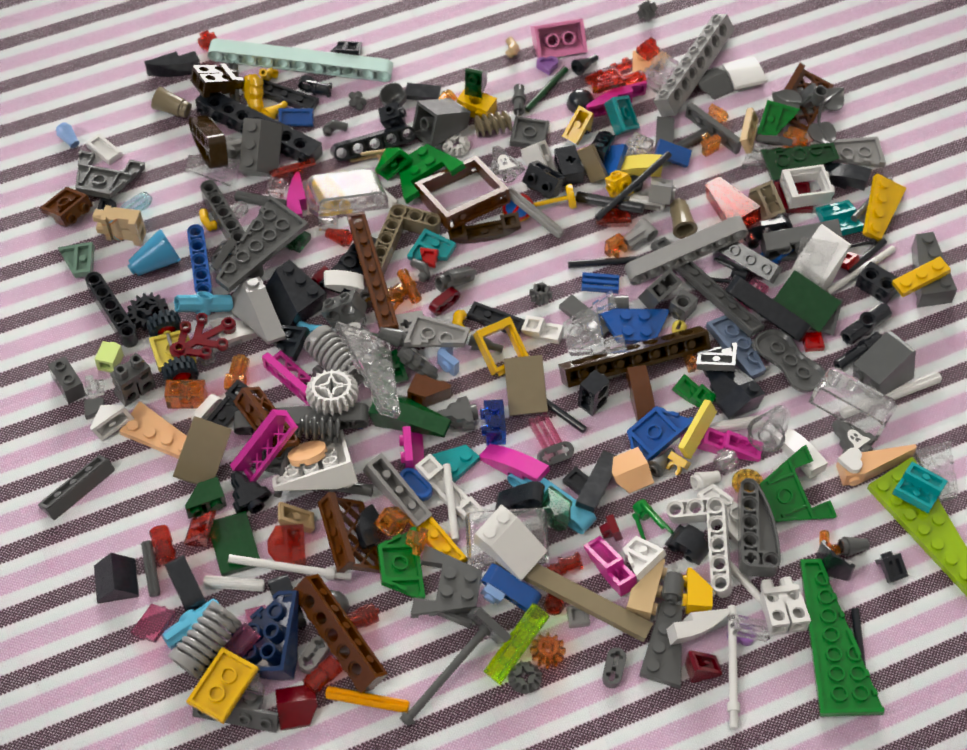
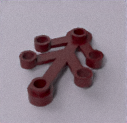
M198 313L196 315L197 325L193 338L187 342V335L192 330L191 323L188 321L181 322L178 342L173 343L169 349L173 358L176 356L180 358V356L184 355L185 358L189 355L208 360L212 357L211 348L226 351L228 349L227 339L220 338L217 341L209 339L222 332L225 334L234 333L236 331V321L231 317H226L221 321L220 325L203 333L204 326L208 323V316L205 313ZM195 346H203L201 350L193 348Z

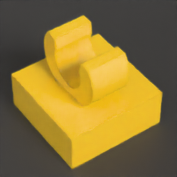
M671 451L667 458L672 461L667 464L666 469L670 470L673 465H676L677 471L675 475L678 476L682 473V467L688 470L691 463Z

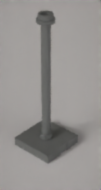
M481 607L471 609L466 615L478 626L479 631L407 713L402 712V716L399 719L408 727L411 724L414 725L415 721L413 719L485 636H489L497 644L506 643L511 638V635Z

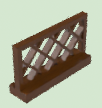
M799 63L784 90L789 89L798 92L797 89H805L812 83L826 88H833L834 85L804 69L806 65ZM803 77L809 78L811 83H805ZM800 106L803 115L796 114L789 124L807 133L809 126L814 122L818 114L819 106L812 107L814 113L809 114L806 108L810 107ZM799 119H806L808 125L800 123Z
M328 492L317 503L337 573H345L347 570L380 573L377 546L363 550L358 539L351 533L352 530L356 532L357 518L365 509L364 502L339 498L335 492ZM339 505L345 510L344 513L340 510ZM351 507H358L359 514L356 513ZM347 512L355 519V522L346 516ZM344 522L350 527L349 530L345 527ZM349 540H351L355 544L354 547L350 545ZM357 547L366 554L365 557L356 550ZM369 557L374 562L375 566L372 565L366 559ZM355 558L360 562V564H357L355 562Z

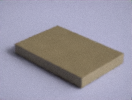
M542 355L505 358L504 366L509 416L548 413Z

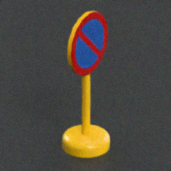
M572 184L566 185V196L534 203L529 196L521 194L536 207L568 200L571 209L577 208ZM511 200L510 203L502 206L503 214L518 212L520 222L530 217L529 214Z

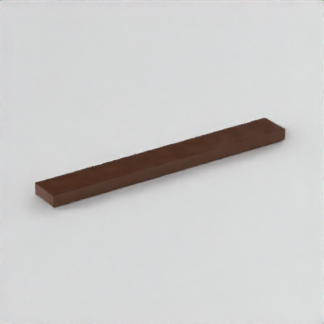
M365 212L346 214L379 330L380 327L399 329Z

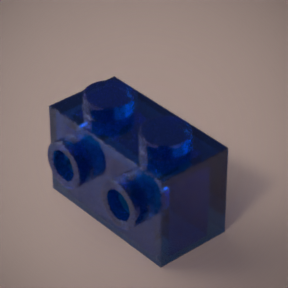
M503 399L484 400L483 408H480V420H484V425H481L482 436L486 437V446L489 444L506 445Z

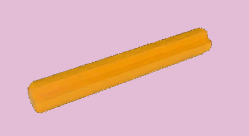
M328 686L325 693L327 699L396 712L404 711L407 713L410 707L408 700L365 692L360 693L359 691Z

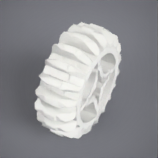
M331 368L328 372L323 370L322 374L316 373V377H311L310 382H307L305 393L307 402L312 410L316 409L317 413L323 412L324 415L331 413L333 416L334 413L341 415L343 410L348 412L349 407H354V402H357L359 389L356 379H354L352 374L348 375L347 371L341 372L340 369L333 371Z

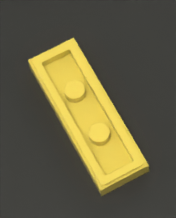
M704 400L678 446L683 456L687 459L692 458L717 413L712 402L709 400Z

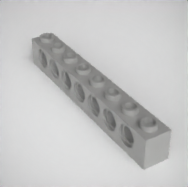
M715 14L711 17L684 58L681 59L677 68L674 69L670 78L658 92L653 101L662 117L676 116L735 29L727 14Z

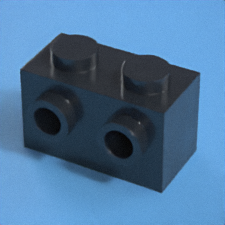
M536 160L529 163L522 182L529 189L540 192L544 198L552 199L559 195L566 177Z

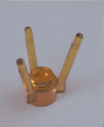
M400 283L389 287V293L386 295L387 298H391V301H396L393 306L394 312L404 302L403 297L407 294L405 286ZM370 297L366 298L365 302L370 301Z

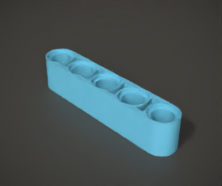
M511 473L507 476L508 482L513 487L532 481L526 477L522 480ZM546 478L540 481L545 485L541 507L577 533L584 534L596 521L595 514L575 506L576 499Z

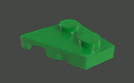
M767 100L757 134L777 136L800 109Z

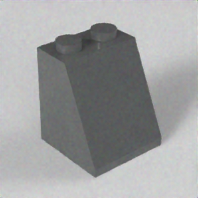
M451 98L417 101L412 128L415 129L417 138L435 147L468 128L471 111Z
M889 330L853 364V378L857 383L863 385L868 392L880 398L914 379L916 350Z

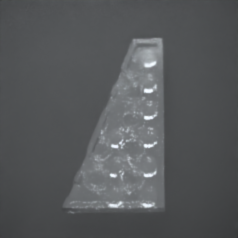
M337 321L334 327L336 331L341 333L342 343L347 344L349 348L348 354L358 374L363 375V383L365 387L370 389L372 393L371 399L379 414L398 419L401 413L390 344L378 338L376 333Z

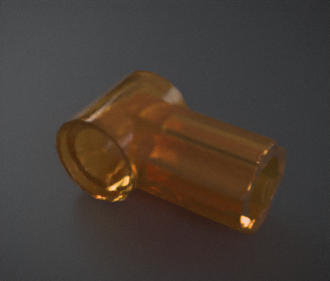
M237 354L233 356L229 373L225 375L224 390H228L237 379L247 384L246 375L250 360L245 355Z

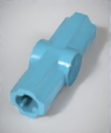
M200 291L196 295H177L174 298V307L176 312H195L196 314L205 313L210 315L211 312H230L233 309V301L231 295H212L209 292Z
M213 598L195 611L193 609L186 611L176 624L162 632L161 636L167 646L173 649L179 642H182V637L187 636V631L192 629L194 623H198V617L202 616L203 611H205L211 601L217 603L218 601Z

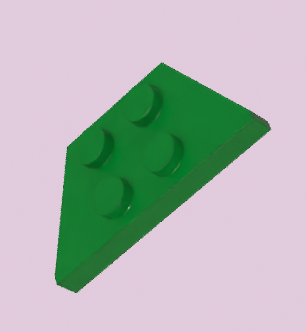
M411 527L408 532L402 535L398 534L391 540L378 544L377 554L381 585L413 598L425 599L416 527Z

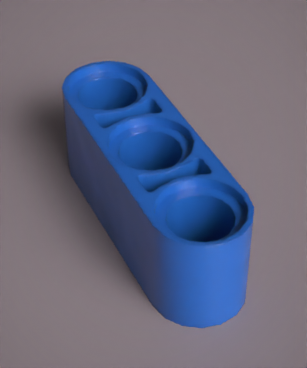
M493 563L481 580L482 584L486 585L489 583L506 594L504 596L506 600L532 614L542 597L540 592Z

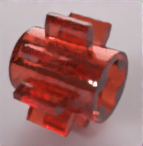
M209 30L199 33L200 38L197 41L202 50L206 49L208 52L211 40L217 39V36L214 32L209 33Z

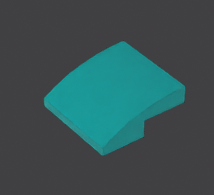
M849 200L816 207V213L820 222L834 219L839 220L842 236L863 231L864 224L860 219L856 222L851 220V216L856 212V208Z
M912 461L892 494L929 513L948 480Z

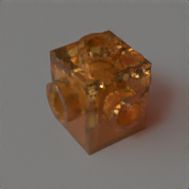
M789 126L788 131H785L782 137L792 140L795 137L797 142H792V146L784 147L806 146L808 131Z

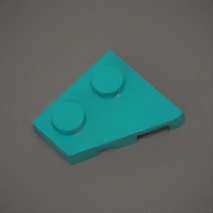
M424 229L408 253L407 258L409 260L413 258L422 260L420 254V247L438 249L437 261H448L457 246L455 242Z
M467 445L432 454L442 466L447 463L451 464L452 481L454 483L480 461V456Z

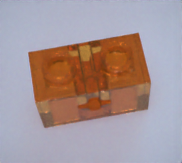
M166 380L164 397L167 409H197L207 398L208 391L205 380Z

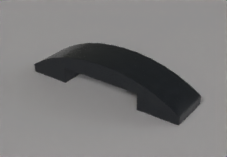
M237 379L225 393L226 397L207 420L228 427L234 420V413L239 410L233 401L241 388L249 386Z

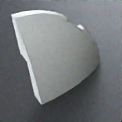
M224 318L210 321V327L214 328L220 325ZM234 319L236 321V331L234 333L225 334L222 332L216 335L219 338L227 339L228 345L238 340L244 343L257 337L252 328L245 326L243 321Z

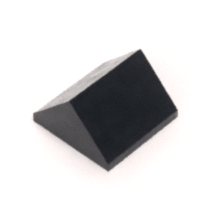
M110 553L94 565L97 604L139 597L135 558Z

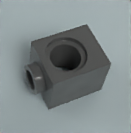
M683 288L670 302L669 314L675 319L685 321L696 310L698 297Z

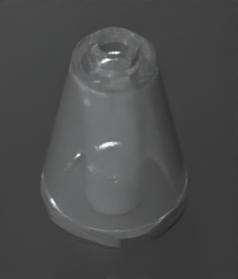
M777 405L753 419L747 427V437L751 445L762 452L763 450L770 451L769 453L778 451L784 445L791 417L790 411L785 406Z

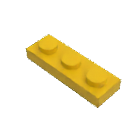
M939 256L894 279L892 285L903 298L950 274L951 268Z

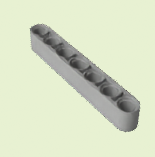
M734 216L630 261L625 265L624 269L630 283L638 285L664 274L669 269H676L740 241L749 232L741 216Z

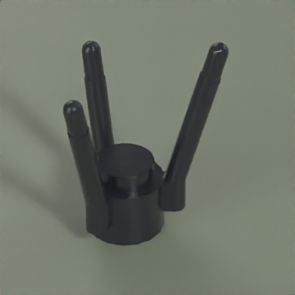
M721 255L718 258H714L715 261L732 269L730 277L734 278L737 275L745 280L749 270L738 266ZM711 277L715 282H721V283H730V282H731V279H722V278H713V277Z

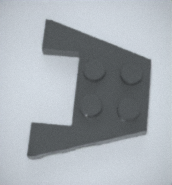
M79 150L76 190L87 195L111 199L145 170V162L129 160L124 171L92 166L95 160V153Z
M424 545L421 565L442 568L436 600L414 598L411 618H419L420 615L428 614L429 616H437V613L449 612V614L468 612L476 608L482 570Z

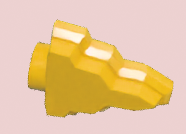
M257 74L244 76L242 91L244 92L248 107L260 112L264 108L263 78L258 77Z

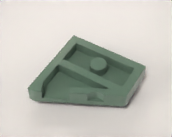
M93 242L58 247L59 252L75 278L85 277L88 273L93 272L95 251Z

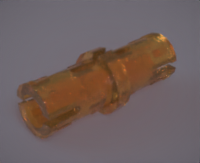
M404 268V271L403 269L399 270L397 276L403 285V291L408 294L412 304L420 302L422 296L417 290L415 280H412L406 268Z

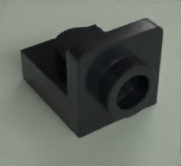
M892 551L880 554L881 558L875 560L876 564H881L887 583L908 577L901 553L893 554Z

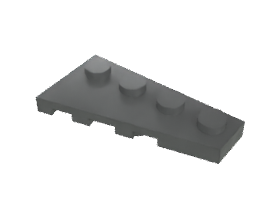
M662 600L639 677L680 689L682 643L670 645L666 629L674 622H682V606L669 604Z

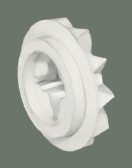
M462 134L454 135L443 142L442 148L445 153L459 157L469 151L470 141H468L467 137H463Z

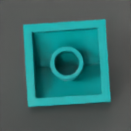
M629 95L613 97L604 103L616 136L640 128Z

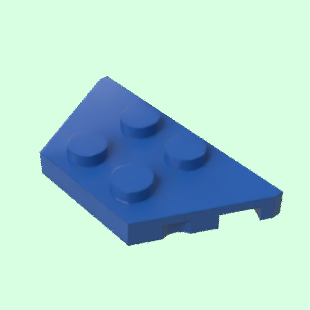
M598 308L597 315L603 318L606 327L613 334L617 344H634L658 337L669 314V309Z
M656 406L627 430L631 449L638 447L647 462H649L688 430L694 418H686L680 416L679 413L666 411L664 408Z

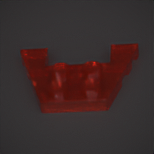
M625 57L622 59V63L618 65L613 63L610 65V69L606 71L601 69L585 77L584 81L593 93L599 94L606 90L646 81V76L641 70L623 76L620 71L633 67L631 60Z

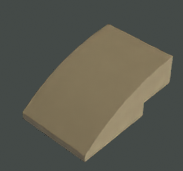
M194 416L172 477L196 485L199 482L216 477L232 429Z

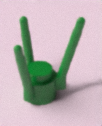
M641 499L633 505L632 509L635 513L632 514V517L636 521L642 539L646 540L640 519L647 520L650 517L661 529L665 528L669 533H673V530L645 499Z

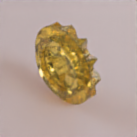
M742 469L734 474L732 487L735 489V493H738L740 484L744 479L751 478L759 484L763 481V478L752 469Z

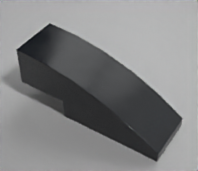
M176 51L144 61L148 76L178 77L191 75L193 65H200V60L195 51L180 56Z
M845 163L824 165L825 170L829 173L831 185L845 190L847 186H851L864 191L872 171L870 168Z

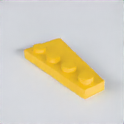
M878 173L873 176L862 235L870 239L874 238L877 242L882 239L906 187Z

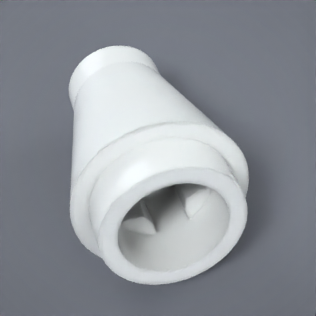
M718 470L695 472L690 477L691 486L695 491H701L711 484L721 481V474Z

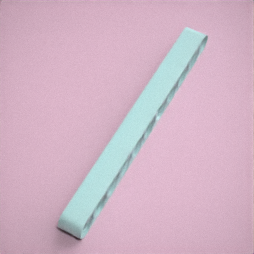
M212 39L207 55L210 60L215 62L236 63L380 82L391 80L393 62L383 58L226 39Z

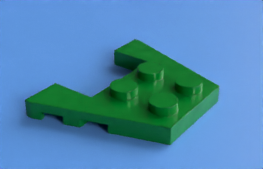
M425 144L409 154L412 160L399 171L403 198L406 204L420 196L414 186L416 182L428 177L444 166L454 176L466 168L463 161L429 144Z
M807 445L799 448L759 483L770 505L775 522L833 519L837 517L831 500L814 507L810 506L797 476L795 468L813 462Z

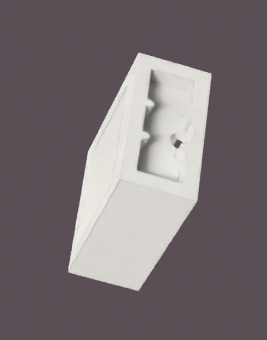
M823 164L782 170L779 182L789 209L831 203L832 196L835 194V188L831 185L829 173L825 170ZM812 180L818 181L821 191L798 194L795 183Z

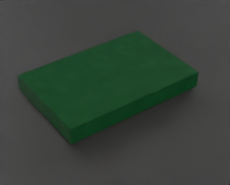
M796 270L793 271L773 299L807 322L818 333L821 332L841 303L840 300Z
M246 511L206 522L221 576L255 568V566L228 563L229 554L260 559Z

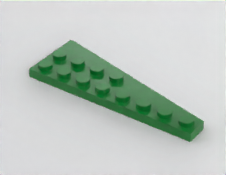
M800 559L804 601L811 619L808 631L820 717L884 715V706L882 707L878 698V692L874 688L870 679V673L864 665L861 657L862 654L851 628L848 627L845 620V614L839 606L837 595L831 587L830 579L822 560Z

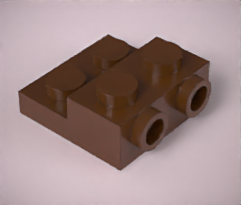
M66 186L42 205L40 209L43 214L53 217L57 224L68 227L76 223L77 218L81 215L88 213L93 205L87 194Z

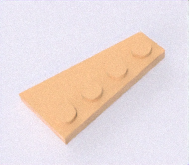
M139 401L131 413L134 419L128 421L120 429V435L179 459L187 436Z

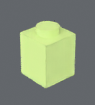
M102 341L95 357L98 370L109 373L114 371V367L121 363L124 356L121 345L116 342Z

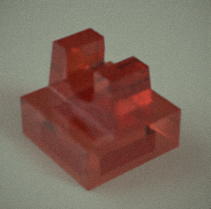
M650 37L649 40L647 39L636 48V53L649 61L660 53V48L656 45V40Z

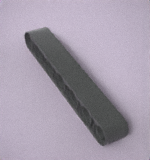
M206 180L200 186L203 201L217 222L226 239L231 237L237 241L234 245L237 248L245 231L217 184L212 180ZM263 265L250 275L249 278L258 276L261 278L264 274Z
M354 403V407H349L348 412L343 410L341 415L334 413L333 416L331 413L324 415L323 412L317 413L316 409L312 410L310 406L276 408L277 410H287L298 428L300 417L303 419L305 414H308L309 420H311L313 415H316L317 421L323 416L325 422L331 417L333 423L336 418H339V430L365 428L369 425V408L365 403ZM240 410L234 413V433L238 435H253L255 433L254 429Z

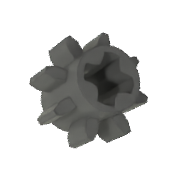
M647 0L638 5L640 10L637 11L640 19L644 18L647 21L656 16L655 11L658 8L655 2L650 3Z
M543 282L534 283L533 289L529 291L531 302H535L538 306L545 303L548 304V300L552 299L553 294L550 291L551 286H547Z

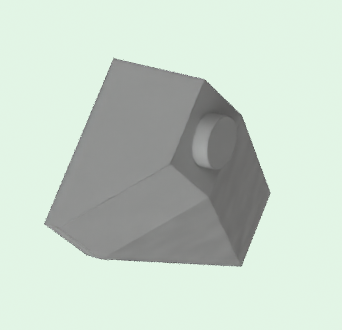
M260 276L243 281L231 296L233 301L231 312L233 316L240 318L245 326L252 328L255 334L267 344L286 339V335Z

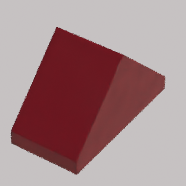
M693 650L688 652L685 667L691 683L723 675L716 655Z

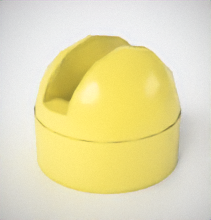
M676 320L672 324L671 331L675 333L686 330L687 325L684 321Z

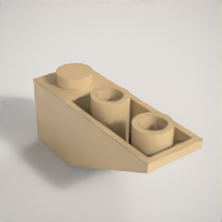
M662 559L631 589L626 609L650 621L651 615H656L658 604L655 603V599L661 596L663 586L659 585L660 580H664L668 569L664 567L665 559Z

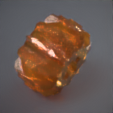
M549 632L546 633V637L539 634L538 639L532 640V646L530 647V654H533L531 657L532 661H538V667L545 664L546 669H549L551 664L556 668L558 662H563V655L566 653V649L563 647V640H558L557 634L553 637H550Z

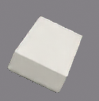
M101 134L86 142L87 148L108 165H111L123 156L122 151Z

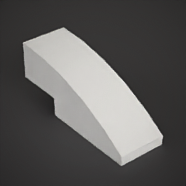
M789 429L774 437L788 458L799 448L807 445L813 462L800 466L808 479L826 470L828 462L811 443L794 430Z
M720 609L691 612L683 619V622H674L666 629L670 645L685 643L704 635L720 623L730 613V610Z

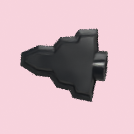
M238 471L231 473V485L234 489L232 494L234 503L232 505L236 514L244 511L246 513L250 511L251 514L260 512L272 493L266 486L261 487L257 481H250L246 475Z

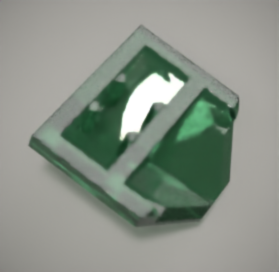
M549 486L544 493L542 506L536 508V516L557 532L566 530L570 522L572 501L554 487Z

